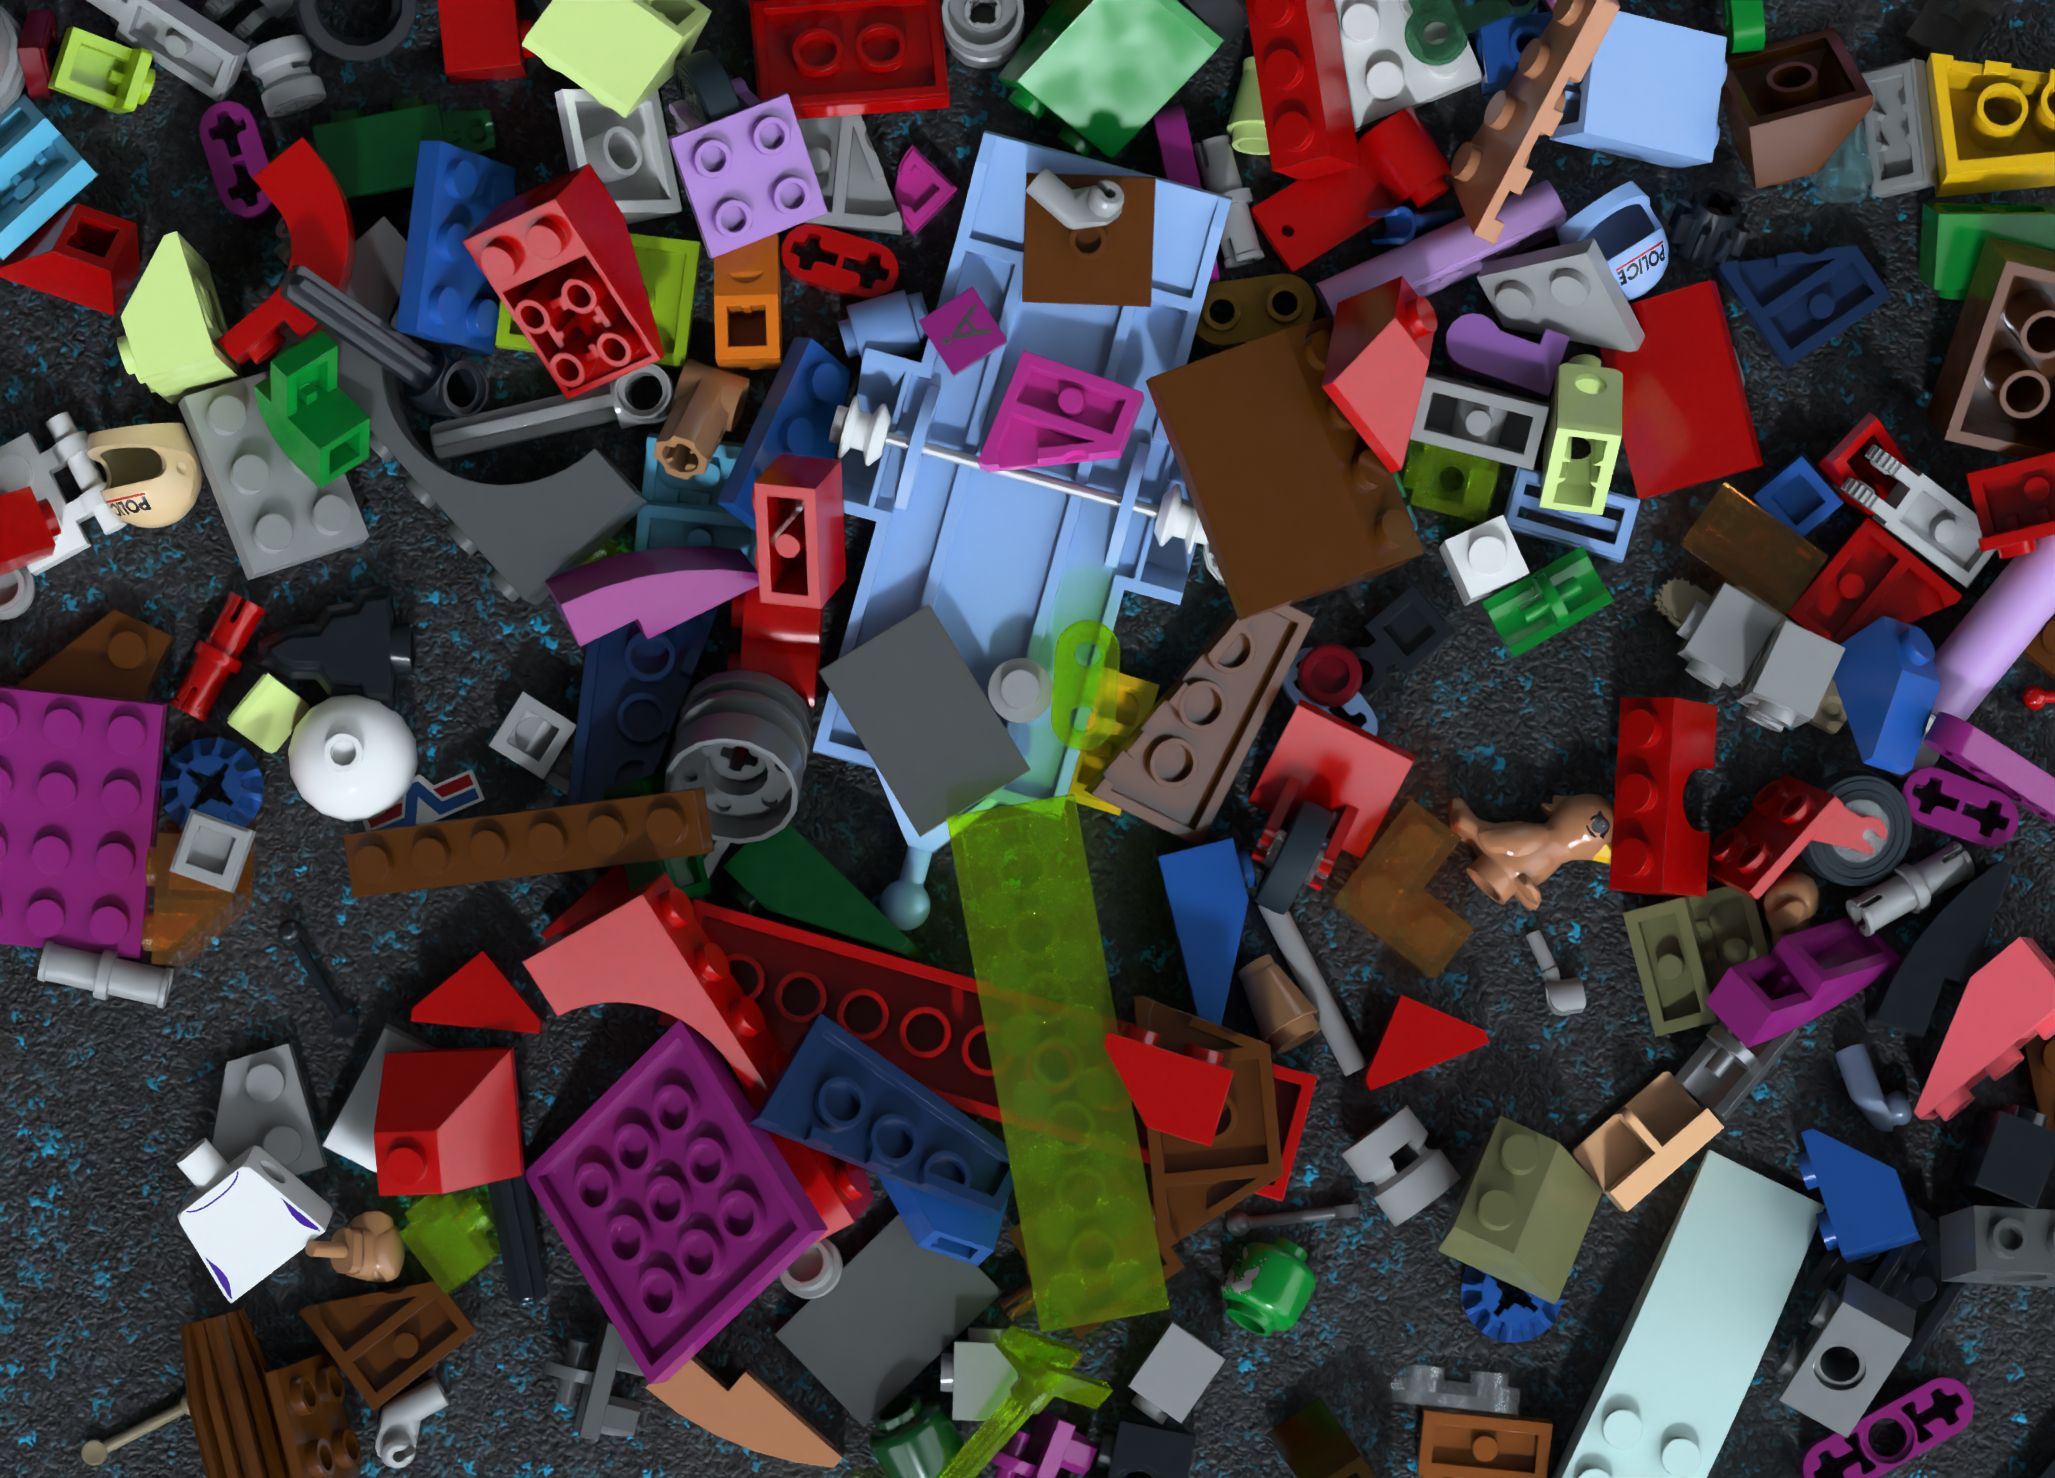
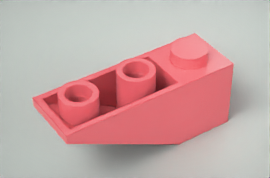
M2020 936L1970 977L1914 1110L1919 1119L1934 1120L1940 1115L1944 1121L1950 1120L1975 1099L1969 1090L1986 1076L1990 1075L1996 1081L2020 1064L2025 1057L2019 1049L2038 1034L2043 1040H2047L2055 1035V965L2032 938Z

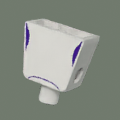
M203 1138L190 1147L176 1161L178 1167L197 1187L186 1197L177 1214L179 1222L222 1293L231 1304L306 1247L309 1240H315L323 1234L334 1212L325 1200L261 1147L256 1145L248 1148L228 1164L206 1138Z

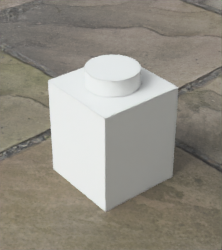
M1504 515L1445 540L1439 547V551L1464 606L1505 589L1524 579L1530 573Z

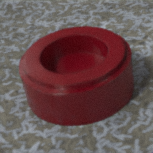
M1334 643L1321 644L1311 649L1302 659L1297 672V682L1302 695L1311 704L1320 708L1334 709L1347 704L1357 694L1362 683V668L1358 658L1348 648Z

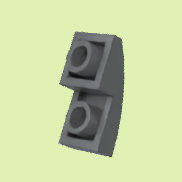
M385 1023L357 1072L352 1089L326 1132L322 1146L377 1173L373 1132L385 1053L398 1050H429L438 1048Z

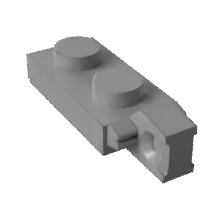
M86 0L111 16L110 21L117 27L115 33L117 38L134 49L142 47L152 51V60L210 98L217 102H222L233 92L250 46L179 0Z

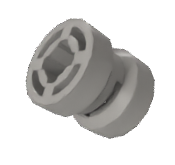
M289 35L270 40L253 48L246 54L252 74L262 79L264 91L261 94V100L268 117H283L302 112L326 99L327 95L321 77L313 74L308 64L312 58V52L305 35Z

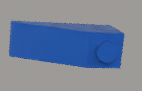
M1233 838L1158 856L1157 858L1195 1015L1219 1026L1222 1024L1249 901L1246 889L1257 886L1249 851L1245 849L1236 852Z

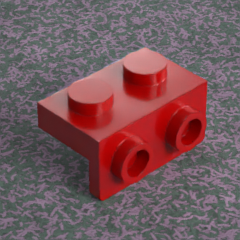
M2055 451L1971 471L1966 474L1982 537L1977 539L1980 552L1997 548L2000 559L2015 557L2038 550L2036 539L2055 534Z

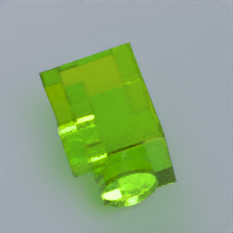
M1425 443L1423 452L1411 451L1405 471L1403 487L1413 489L1410 505L1485 523L1490 514L1503 463ZM1456 467L1463 473L1464 482L1460 489L1448 490L1442 485L1440 476L1444 468Z

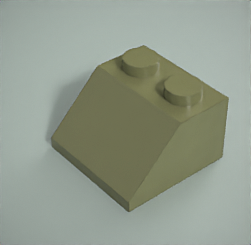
M1499 1116L1480 1147L1437 1251L1556 1305L1603 1190L1559 1142L1503 1116Z

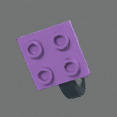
M709 50L695 52L675 62V81L680 100L670 103L669 111L674 115L677 124L675 128L678 133L667 137L708 257L711 259L828 213L788 93L783 92L765 100H759L748 89L741 77L729 80L722 65Z

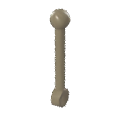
M186 1393L182 1395L178 1404L104 1441L100 1439L88 1441L82 1448V1459L85 1463L92 1466L102 1464L107 1460L109 1452L184 1414L190 1415Z

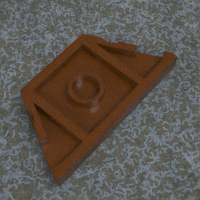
M1140 996L1133 997L1136 1027L1160 1034L1159 1048L1183 1055L1186 1043L1224 1054L1220 1067L1234 1071L1211 1147L1146 1127L1158 1248L1160 1249L1171 1247L1210 1220L1215 1219L1240 1201L1283 1176L1270 1044L1161 1004L1150 998Z

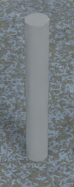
M1258 905L1302 993L1318 1010L1315 1019L1320 1025L1344 1075L1348 1076L1364 1068L1368 1064L1289 910L1282 915Z

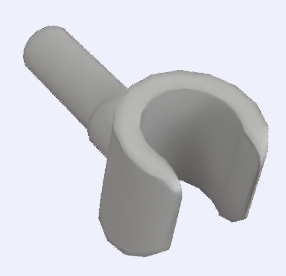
M1537 930L1526 935L1542 971L1549 1010L1559 1016L1583 1012L1586 1006V997L1581 977L1560 980L1558 967L1541 931Z

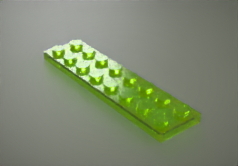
M1075 794L946 817L1040 1332L1043 1333L1170 1309L1131 1098L1103 1047L1107 1032L1119 1035Z

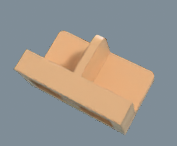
M1662 1072L1577 1145L1572 1151V1156L1599 1185L1620 1211L1628 1212L1719 1133L1724 1126L1708 1108H1701L1688 1092L1676 1082L1670 1072Z

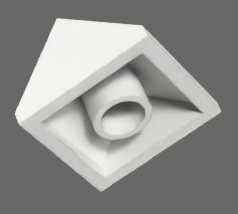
M561 89L555 92L570 172L590 163L624 215L626 224L666 217L682 212L658 89L626 118L613 109L600 104L585 89Z

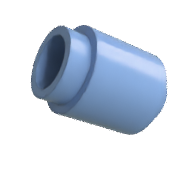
M903 289L848 305L846 308L849 319L838 321L848 358L860 355L862 360L866 347L901 357L922 351L920 344L927 343L928 336L919 324V320L928 315L921 291L906 295Z

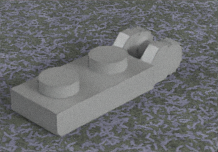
M1873 444L1865 454V457L1880 472L1895 478L1898 481L1885 501L1876 496L1875 491L1861 480H1854L1851 477L1846 480L1841 489L1873 512L1874 516L1872 518L1955 581L1969 588L1997 550L1996 548L1980 552L1977 539L1982 537L1977 515L1922 472L1912 466L1907 468L1893 456Z

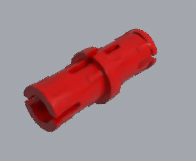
M231 591L206 640L203 642L198 639L193 651L198 654L174 698H171L169 702L171 705L203 722L207 721V715L231 672L238 674L243 663L238 661L261 617L266 613V610Z

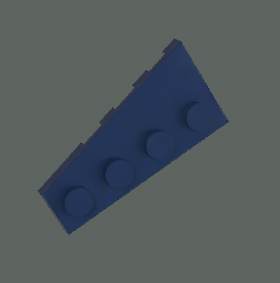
M721 604L648 640L636 622L632 621L587 643L567 804L605 800L604 790L606 788L657 773L680 714L682 704L687 696L720 611Z

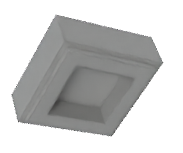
M191 809L169 871L235 893L256 831Z

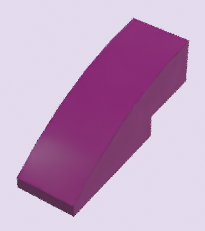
M687 546L662 547L623 553L584 564L550 578L545 582L564 624L579 647L632 621L636 622L648 640L759 586V577L757 570L741 549Z
M1846 917L1782 936L1770 955L1730 966L1705 1003L1736 1037L1749 1048L1791 1031L1836 1007L1893 969L1901 957L1876 931L1867 937L1859 932V927L1864 925L1865 921L1855 927L1850 918Z

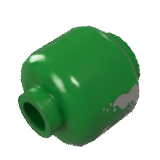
M1275 1236L1271 1243L1252 1241L1245 1244L1221 1286L1222 1297L1228 1304L1226 1308L1228 1317L1244 1329L1264 1337L1271 1336L1273 1331L1283 1332L1292 1329L1316 1286L1314 1273L1304 1263L1308 1256L1307 1253L1292 1241Z

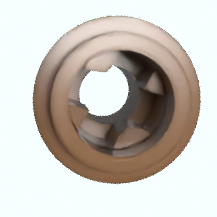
M1270 954L1255 959L1238 971L1237 974L1243 983L1242 986L1262 1042L1271 1043L1276 1054H1281L1297 1047L1320 1031L1321 1027L1315 1019L1318 1010L1281 967L1274 962Z

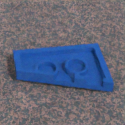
M794 337L717 501L718 504L754 532H756V518L752 507L754 482L780 454L827 459L836 458L838 444L829 442V436L838 405L845 406L851 370L812 338Z

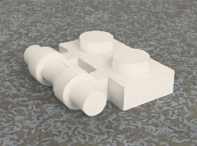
M68 412L60 413L46 422V426L56 442L47 451L42 453L34 437L28 432L0 447V495L30 486L37 502L45 498L48 499L61 529V534L53 537L56 544L53 555L27 565L28 570L34 576L91 547L80 523L95 516L105 535L114 533L127 525V522L120 519L103 500L100 491L105 489L107 481L105 482L95 461L87 456L88 435L86 431L79 432ZM67 466L83 493L69 503L53 475Z

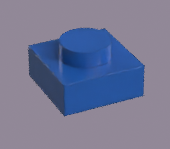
M1803 451L1753 491L1754 499L1794 544L1844 503V497Z

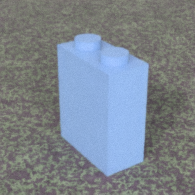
M1618 11L1581 82L1573 83L1568 80L1563 89L1565 91V104L1562 113L1564 114L1549 140L1675 169L1713 162L1714 149L1718 144L1720 127L1717 120L1721 88L1727 76V63L1725 60L1727 37Z

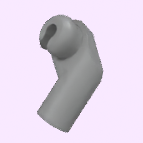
M1047 167L1038 174L1026 189V192L1065 227L1072 230L1106 226L1113 222L1122 212L1125 197L1122 188L1110 180H1100L1098 185L1071 190Z
M435 1376L388 1401L383 1406L375 1437V1449L377 1455L386 1466L400 1469L409 1465L415 1457L421 1420L450 1405L442 1385Z

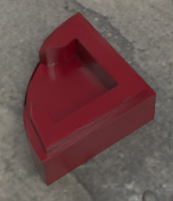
M29 10L17 47L30 99H52V95L55 94V90L47 88L53 72L47 48L50 41H58L55 18L51 10Z

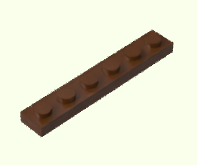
M704 787L367 830L343 835L353 898L702 855L714 851Z

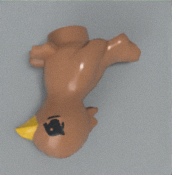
M1596 794L1554 795L1552 804L1542 803L1540 805L1544 814L1550 817L1546 824L1522 821L1491 823L1476 817L1468 804L1460 797L1450 799L1447 810L1450 821V835L1471 846L1477 856V859L1467 868V873L1473 882L1486 895L1499 904L1504 905L1514 895L1517 901L1529 911L1537 910L1542 901L1541 893L1537 886L1548 879L1561 864L1572 860H1593L1611 865L1614 804Z

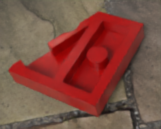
M1867 517L1863 519L1784 616L1800 627L1840 645L1882 616L1909 624L1957 603L1963 595L1872 519Z

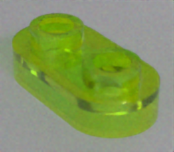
M1084 620L1073 623L1062 632L1055 649L1051 727L1056 738L1064 746L1076 751H1090L1103 745L1111 736L1116 719L1120 646L1115 634L1107 626L1097 621ZM1092 644L1099 650L1100 659L1095 665L1086 667L1077 662L1075 651L1080 645ZM1078 708H1088L1094 713L1096 721L1089 730L1080 731L1072 726L1070 716Z

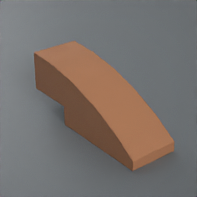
M694 1355L666 1382L648 1384L645 1387L683 1417L716 1436L752 1451L795 1463L834 1468L845 1454L750 1369L730 1387Z

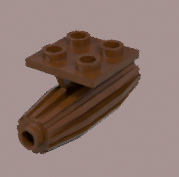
M244 1308L180 1325L187 1406L206 1478H357L361 1476L359 1469L361 1460L359 1440L355 1432L348 1427L342 1403L345 1396L343 1378L339 1370L332 1365L329 1352L320 1353L271 1371Z

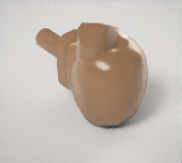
M1804 872L1785 873L1777 878L1766 890L1763 907L1771 930L1770 941L1772 944L1777 945L1782 936L1810 928V919L1818 909L1820 893L1814 879Z
M381 1210L368 1211L355 1217L347 1227L340 1228L334 1233L331 1242L309 1240L305 1247L306 1254L310 1257L330 1258L332 1267L337 1273L372 1282H388L397 1278L405 1257L403 1232L393 1224V1218Z

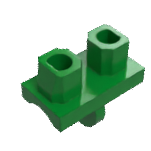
M1581 546L1488 598L1481 605L1511 658L1514 659L1610 605L1614 600L1596 573L1584 547Z

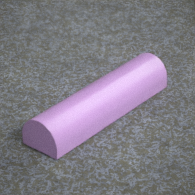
M1544 180L1524 189L1521 196L1515 193L1506 197L1496 216V219L1505 223V226L1495 245L1473 235L1467 218L1464 216L1411 240L1407 244L1400 245L1316 283L1315 290L1325 316H1331L1333 324L1338 302L1400 276L1405 278L1418 296L1426 297L1479 273L1485 262L1519 255L1557 238L1556 232L1565 224L1567 213L1551 183L1548 180Z
M2055 534L2036 539L2038 550L2015 556L1935 652L1933 661L1941 680V686L1930 715L1933 720H1935L1938 712H1945L1966 721L2054 615Z

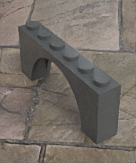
M383 216L355 242L353 271L345 295L396 329L408 236L398 225ZM290 326L283 331L286 335L284 337L286 342L281 348L284 349L292 343H301L303 341ZM327 328L322 330L338 345L337 386L370 417V447L385 462L388 463L395 457L410 473L403 481L406 487L426 508L431 509L436 503L452 520L445 527L446 531L470 556L477 550L485 556L494 566L487 576L511 602L514 603L521 596L524 601L538 606L551 594L546 585V580L581 566L649 503L611 459L595 448L567 469L533 482L493 485L469 481L453 475L439 465L425 451L410 429L398 394L397 376Z

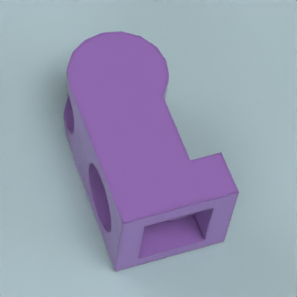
M1470 313L1462 315L1452 322L1444 338L1443 354L1445 361L1451 369L1461 375L1508 392L1546 401L1570 337L1546 328L1540 343L1537 344L1500 331L1493 320L1482 314Z

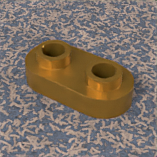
M1275 274L1209 284L1195 336L1207 346L1230 348L1283 329L1312 322L1316 311L1315 295L1307 282L1292 274ZM1282 294L1291 296L1296 302V310L1287 316L1278 314L1272 305L1274 298ZM1217 303H1226L1232 308L1234 317L1228 323H1216L1210 317V308Z

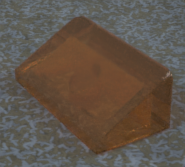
M1726 482L1722 484L1681 541V545L1687 551L1736 586L1742 585L1784 616L1787 615L1828 558L1827 554Z

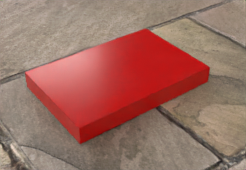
M940 0L749 1L757 98L762 101L783 92L788 93L797 120L950 108Z
M1707 280L1629 304L1645 334L1639 350L1625 352L1600 346L1599 348L1604 368L1617 369L1623 374L1622 438L1638 499H1648L1764 466L1717 282Z

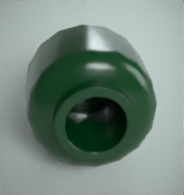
M909 1394L892 1401L877 1413L874 1418L876 1427L871 1432L869 1445L888 1478H956L957 1473L954 1468L964 1456L965 1443L940 1402L931 1398L920 1399L917 1394Z

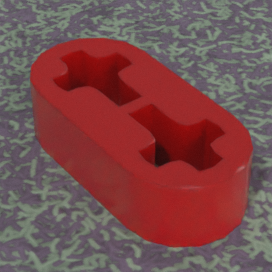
M804 224L795 227L787 234L782 243L781 255L785 269L794 280L802 284L862 302L893 293L899 283L900 272L896 257L889 248L880 243L816 224ZM810 238L817 239L823 254L837 258L836 265L833 266L817 261L814 262L811 270H803L800 257L794 254L793 250L796 246L806 247ZM870 257H877L880 259L881 270L889 274L886 281L875 280L871 289L862 287L861 276L858 273L844 269L846 261L864 266L867 265Z

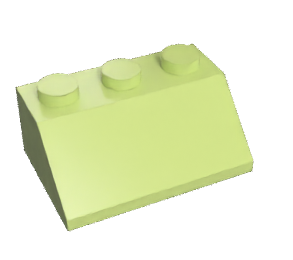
M177 231L164 235L121 315L126 335L117 338V345L127 373L129 375L135 373L139 383H146L151 393L157 392L171 405H175L184 396L243 379L239 363L232 359L218 341L229 329L208 263Z

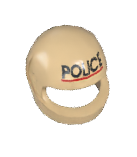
M183 423L125 426L97 431L88 435L87 456L94 461L100 462L107 475V485L100 493L107 506L120 519L136 527L160 528L179 521L194 506L201 490L204 472L194 443Z

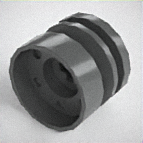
M733 670L715 673L694 685L682 704L680 720L676 728V739L672 745L666 769L664 792L704 787L712 840L742 844L765 840L783 830L797 811L803 773L806 769L807 757L811 746L813 720L806 702L788 684L765 673Z

